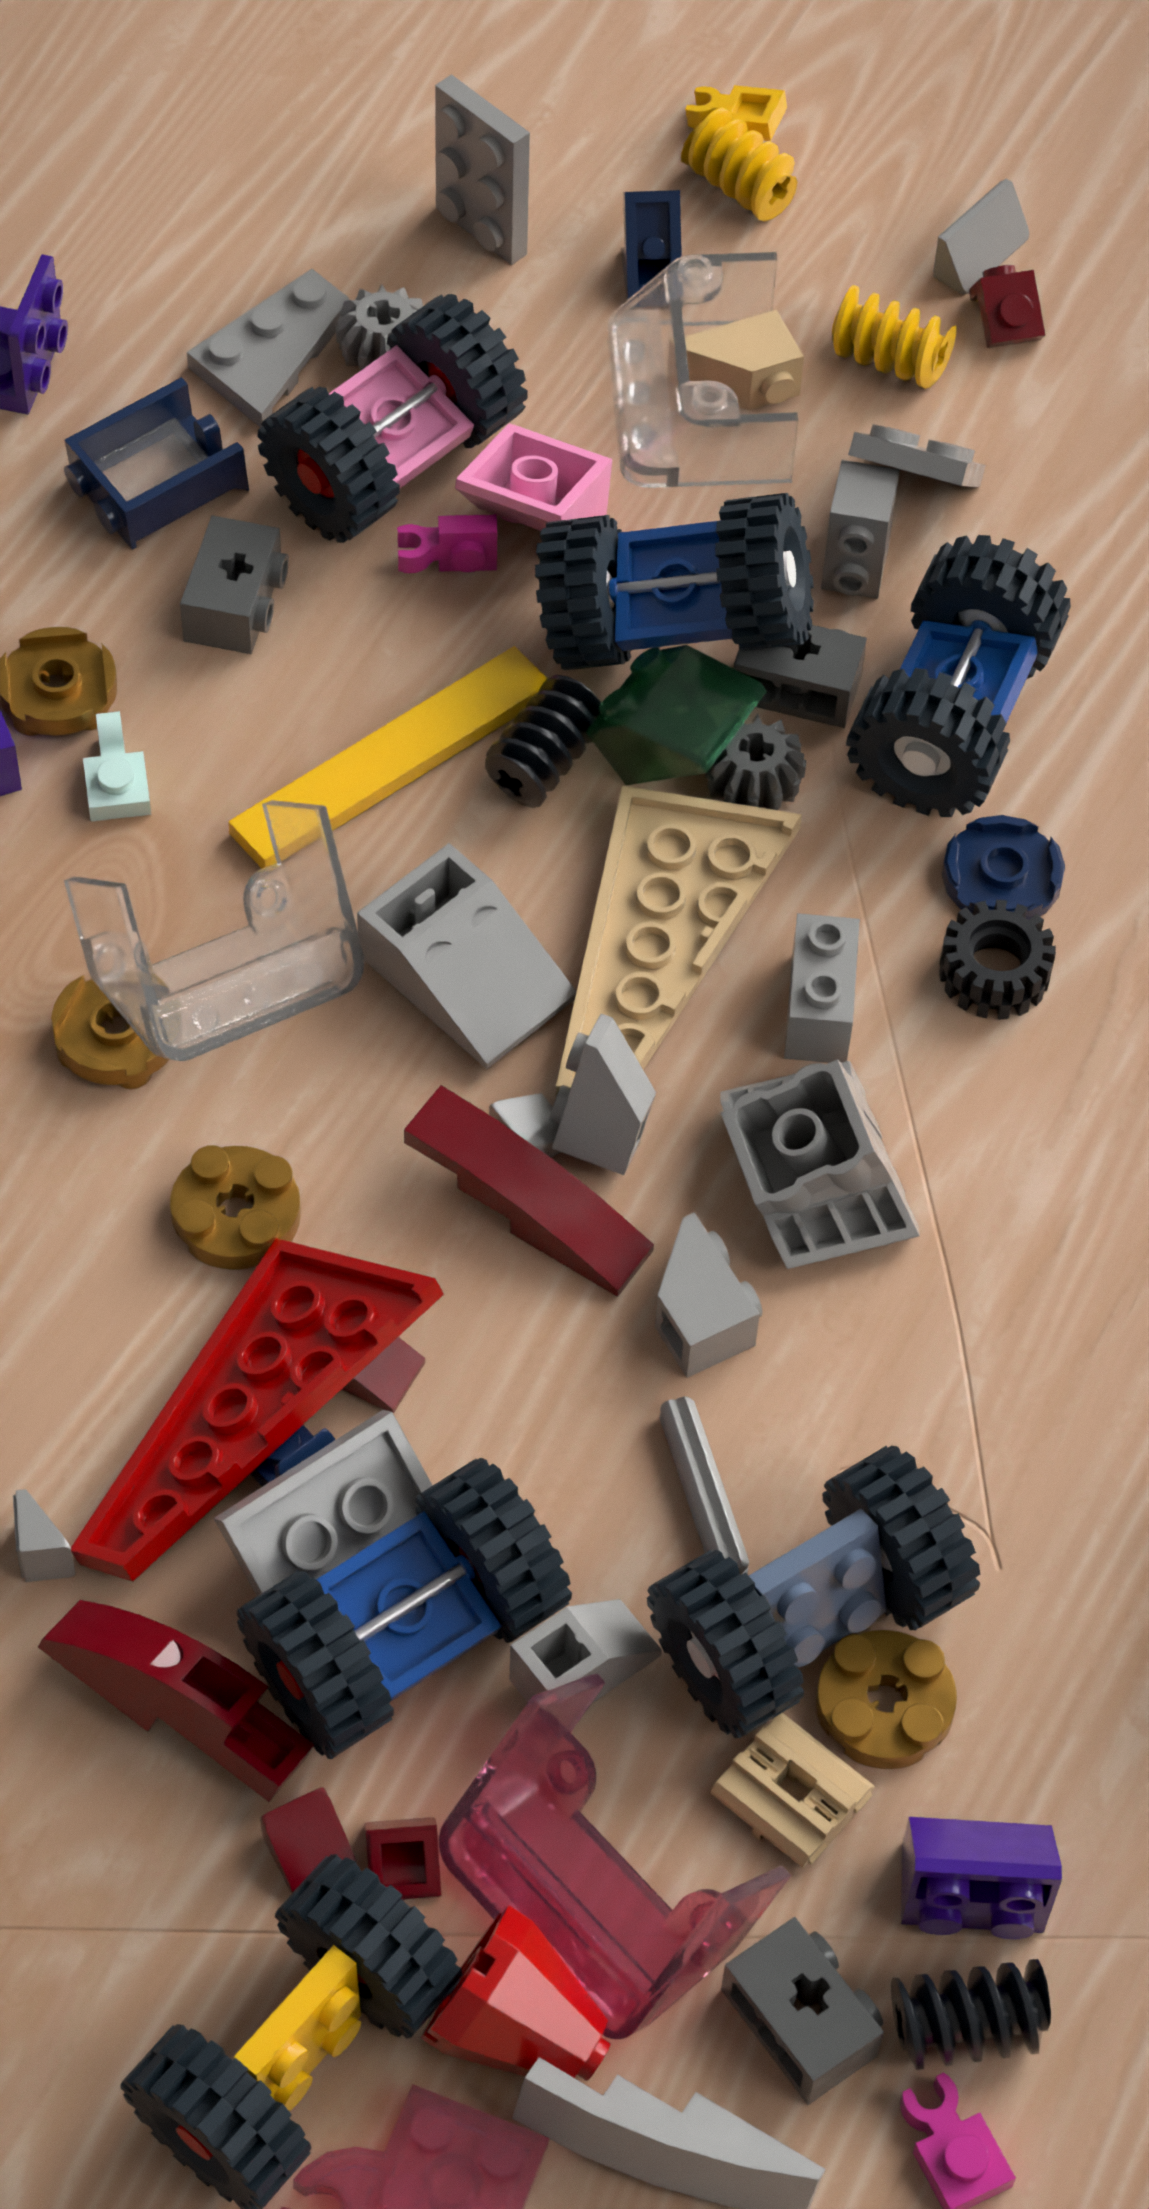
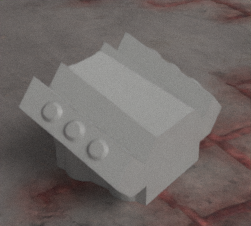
M836 1059L828 1064H810L801 1068L796 1074L720 1092V1102L724 1110L721 1112L754 1203L764 1216L771 1238L787 1269L920 1236L919 1225L906 1201L905 1190L896 1170L890 1162L882 1142L883 1137L879 1125L866 1101L865 1090L850 1061L840 1063Z

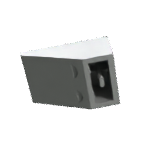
M450 843L357 912L359 956L486 1069L575 1000L577 992L496 884Z

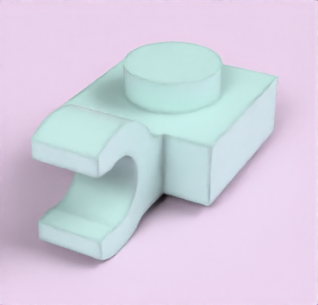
M120 711L96 714L101 756L83 758L91 822L151 815L143 751L125 753Z

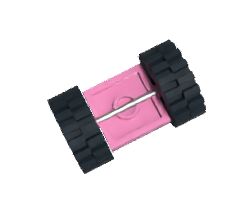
M441 294L435 297L391 330L392 334L388 336L387 345L392 349L329 394L327 388L317 387L314 390L311 387L261 423L262 427L258 429L257 437L262 443L258 445L259 454L268 460L263 466L267 475L273 476L278 484L274 488L279 496L285 495L291 502L288 508L296 517L302 514L305 517V524L312 530L319 527L322 537L329 541L333 538L336 539L337 543H344L348 539L350 541L396 506L398 502L396 496L400 494V488L462 443L465 448H473L475 445H480L523 412L526 407L523 402L528 399V390L520 386L526 381L524 370L515 367L514 363L519 358L514 348H506L503 340L507 337L500 328H497L495 331L489 325L491 318L483 310L476 314L472 302L465 298L458 302L457 296L454 294H447L445 297Z

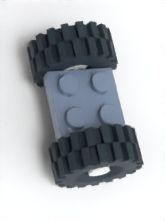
M891 1445L887 1448L885 1446L826 1481L824 1484L826 1491L822 1493L823 1502L829 1508L825 1511V1515L831 1527L754 1573L748 1575L745 1572L741 1575L738 1564L732 1558L728 1557L725 1559L721 1551L714 1550L712 1552L709 1550L649 1586L647 1591L650 1596L647 1597V1606L654 1613L650 1615L653 1627L662 1636L658 1640L664 1653L670 1654L674 1662L672 1665L673 1670L678 1678L683 1677L688 1685L687 1691L695 1702L698 1700L701 1702L704 1714L712 1723L717 1720L720 1730L727 1735L732 1733L734 1738H741L799 1703L804 1695V1690L800 1686L804 1683L802 1672L797 1667H803L811 1663L823 1650L852 1632L857 1633L867 1629L880 1615L885 1614L888 1616L892 1613L896 1624L901 1627L907 1625L909 1630H917L972 1597L979 1590L980 1582L976 1577L981 1575L980 1567L971 1558V1555L975 1554L976 1551L972 1540L964 1537L961 1529L965 1525L959 1513H952L947 1504L950 1499L943 1488L936 1489L932 1484V1474L924 1466L918 1469L915 1457L907 1451L901 1454L899 1447Z

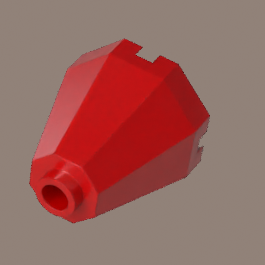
M508 1905L503 1912H500L495 1917L461 1966L463 1974L460 1977L461 1980L433 2012L420 2038L445 2055L521 2076H526L540 2057L571 2077L575 2078L578 2075L585 2081H588L603 2061L611 2046V2043L602 2038L608 2019L536 1924Z

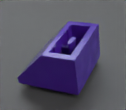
M924 1817L908 1818L902 1842V1925H919L921 1931L933 1935L955 1934L961 1931L962 1928L991 1930V1934L998 1938L1010 1940L1028 1938L1034 1933H1044L1062 1882V1864L1052 1825Z

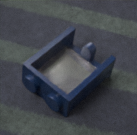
M182 377L64 440L69 464L64 467V472L71 488L79 497L85 495L89 497L106 531L110 534L118 532L132 550L137 548L136 542L226 492L232 489L249 491L244 449L238 442L223 449L220 428L215 418L211 414H207L197 420L192 415L188 384Z

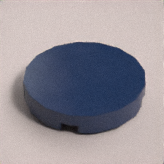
M1006 815L978 818L968 823L966 830L960 832L956 837L954 835L947 843L941 874L946 893L960 910L966 907L972 914L976 902L986 900L988 910H994L997 899L1007 900L1006 911L1014 912L1018 903L1028 907L1026 913L1027 920L1036 913L1042 916L1049 911L1060 895L1065 871V863L1060 846L1051 836L1050 840H1048L1044 835L1038 832L1039 826L1026 819Z

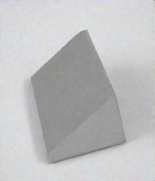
M1008 179L1000 181L938 236L933 277L960 294H968L969 289L983 277V271L1002 264L1028 240V225L1013 182Z

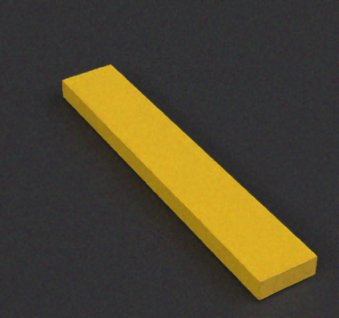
M513 646L228 821L229 834L266 873L514 719L520 710L526 708L530 698L539 692L547 677Z

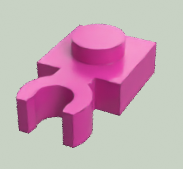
M943 2072L937 2075L933 2084L935 2092L942 2102V2105L936 2109L922 2107L911 2088L902 2092L900 2109L904 2119L911 2127L925 2132L928 2136L915 2143L912 2153L942 2209H969L1013 2187L1016 2177L981 2113L979 2112L963 2121L959 2118L956 2112L959 2099L958 2090L953 2080L946 2073Z

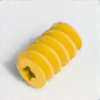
M721 107L711 112L688 135L683 144L681 162L690 165L692 171L696 174L705 176L711 185L721 188L726 196L736 199L741 207L752 210L754 216L759 220L768 221L781 214L792 202L796 193L798 182L796 177L792 176L795 165L794 158L787 153L779 155V149L775 143L770 141L763 143L764 140L761 133L755 130L748 131L747 124L743 120L738 118L732 120V114L726 108Z
M852 285L842 299L832 325V341L834 342L835 353L842 358L850 357L854 353L855 361L863 366L869 365L874 361L875 368L884 374L895 369L896 377L903 381L910 380L915 376L916 384L924 389L934 385L944 372L955 343L956 325L952 326L945 336L940 335L941 318L934 315L925 328L919 327L921 312L920 309L915 307L909 312L904 321L900 320V303L896 300H893L884 313L879 312L880 296L875 292L869 296L864 305L858 304L860 288Z

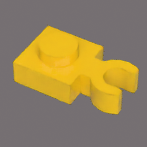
M734 85L730 95L721 94L713 87L701 86L696 87L694 90L696 105H687L685 111L688 126L695 129L711 112L721 107L726 108L731 112L732 120L737 118L743 120L747 124L748 131H758L762 134L764 141H771L787 109L785 90Z

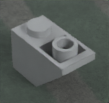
M600 1014L590 1035L579 1032L571 1048L566 1069L576 1073L571 1087L561 1086L550 1114L549 1121L559 1124L552 1149L625 1175L640 1144L656 1091L614 1019Z
M695 1212L682 1219L658 1292L655 1319L656 1330L687 1378L756 1346L759 1318L762 1316V1306L755 1290L747 1281L741 1283L738 1281L729 1267L730 1259L722 1239L715 1231L707 1233Z
M620 1599L567 1606L510 1645L509 1680L548 1729L553 1731L662 1655V1649Z

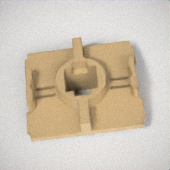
M781 1713L774 1717L765 1728H761L755 1735V1740L743 1753L740 1751L733 1759L732 1765L713 1784L710 1794L752 1827L751 1835L760 1841L765 1837L804 1869L808 1863L812 1865L852 1820L854 1812L857 1814L872 1797L871 1792L875 1786L785 1714ZM786 1777L793 1782L797 1779L808 1788V1795L803 1801L800 1800L798 1802L779 1786Z

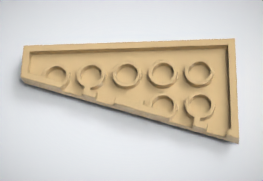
M622 785L557 1078L555 1100L562 1085L572 1086L576 1072L566 1069V1063L577 1034L580 1032L589 1036L600 1014L614 1019L642 1069H645L800 830L802 814Z

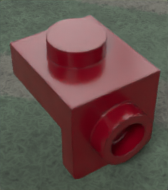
M1002 265L983 271V277L969 289L970 301H979L987 348L1041 340L1046 334L1034 270L1016 272L1014 265Z

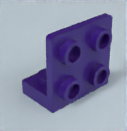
M43 254L40 256L18 310L0 306V409L29 415L37 394H44L48 388L51 375V361L54 353H62L66 344L68 323L67 320L61 319L60 315L63 282L60 279H56L53 256Z

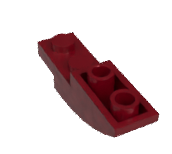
M79 1600L42 1638L38 1645L40 1650L144 1730L149 1732L161 1719L268 1802L274 1798L301 1766L314 1747L313 1743L259 1703L269 1686L207 1645L145 1616L110 1605Z

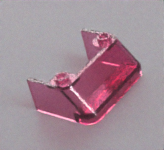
M595 1673L531 1697L443 1823L439 1833V1850L448 1870L493 1919L510 1905L536 1924L608 2019L603 2036L617 2040L627 2038L648 2027L737 1949L790 1879L791 1875L781 1865L723 1893L713 1889H699L684 1896L673 1910L580 1812L595 1790L597 1776L591 1755L571 1732L606 1684Z

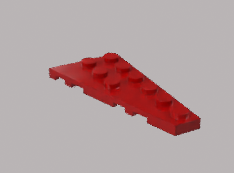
M276 1238L71 1546V1552L79 1565L132 1582L137 1579L444 1295L436 1278Z

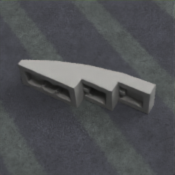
M540 2057L524 2078L512 2117L513 2120L583 2157L649 2184L739 2209H809L825 2172V2168L695 2092L681 2113L618 2074L604 2095H601Z

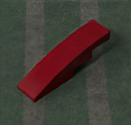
M443 1085L439 1086L404 1129V1144L457 1174V1188L510 1219V1233L617 1297L654 1250V1244L605 1200L556 1161L500 1121Z

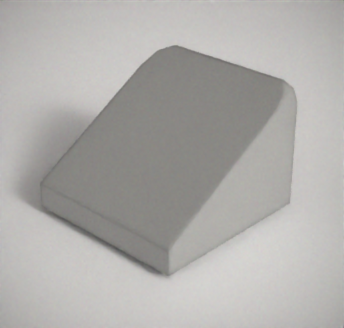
M542 1093L499 1100L489 1106L490 1116L500 1121L550 1158L561 1153L552 1149L559 1124L549 1121L553 1107Z
M26 1489L16 1490V1495H13L15 1540L22 1578H25L26 1582L73 1577L75 1575V1568L69 1543Z

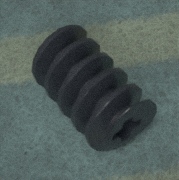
M554 675L547 678L540 687L539 692L530 698L526 708L520 710L513 724L505 728L499 740L495 741L487 751L485 769L489 777L505 794L519 804L531 808L540 807L547 798L546 792L553 791L560 782L559 776L566 775L573 766L572 760L579 759L586 750L585 744L592 743L599 734L596 720L600 719L603 713L601 701L588 687L569 676Z
M1030 1959L1025 1967L1024 1978L1014 1963H1001L997 1969L995 1982L985 1966L972 1967L968 1976L967 1987L956 1970H946L940 1977L938 1991L928 1974H916L914 1976L910 1994H908L899 1978L893 1977L891 1981V2000L896 2031L902 2049L907 2051L916 2070L924 2069L927 2048L931 2046L936 2047L945 2066L953 2065L956 2043L964 2042L973 2062L982 2061L985 2039L991 2038L1001 2057L1010 2058L1014 2035L1022 2036L1030 2054H1039L1042 2032L1048 2031L1051 2024L1048 1984L1043 1967L1038 1959Z

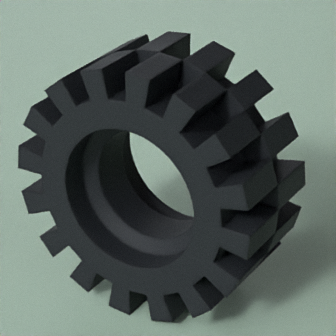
M996 899L994 910H988L986 900L975 903L973 914L966 907L959 911L956 922L951 919L947 926L940 957L939 977L940 982L946 981L944 991L948 997L952 998L960 993L958 1006L967 1011L972 1003L978 1005L976 1016L986 1019L989 1009H997L998 1020L1009 1019L1011 1007H1014L1017 1014L1021 1016L1029 1011L1030 1002L1037 1006L1043 999L1044 991L1048 989L1056 955V946H1052L1054 936L1051 929L1042 931L1044 919L1036 913L1027 920L1026 913L1028 907L1019 903L1014 912L1006 911L1007 900ZM987 948L1002 949L1017 957L1020 961V966L1008 971L992 970L978 963L974 959V953Z

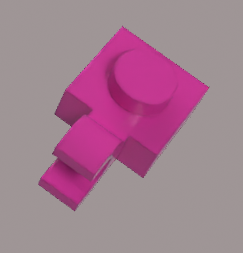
M497 515L438 516V527H421L414 524L397 527L398 548H415L414 550H398V571L418 573L439 560V572L497 570Z

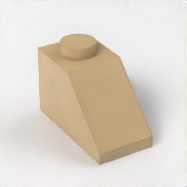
M773 310L673 339L671 380L676 387L746 410H752L769 404L781 403L789 398L800 395L804 355L778 311Z

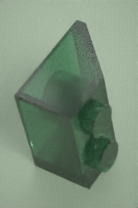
M688 645L662 650L654 647L640 654L630 666L632 673L619 689L609 694L599 706L601 713L586 733L625 785L704 774L708 772L767 691L761 682Z

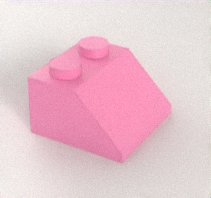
M508 423L456 478L455 489L478 509L496 514L508 522L520 523L541 531L542 528H546V523L607 514L612 459Z

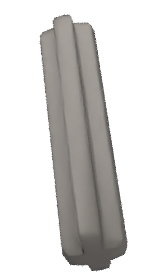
M686 1396L676 1400H668L661 1405L659 1418L704 1552L706 1553L709 1550L712 1552L714 1550L721 1551L725 1559L730 1557L738 1564L741 1575L745 1572L748 1573L749 1559L695 1402Z

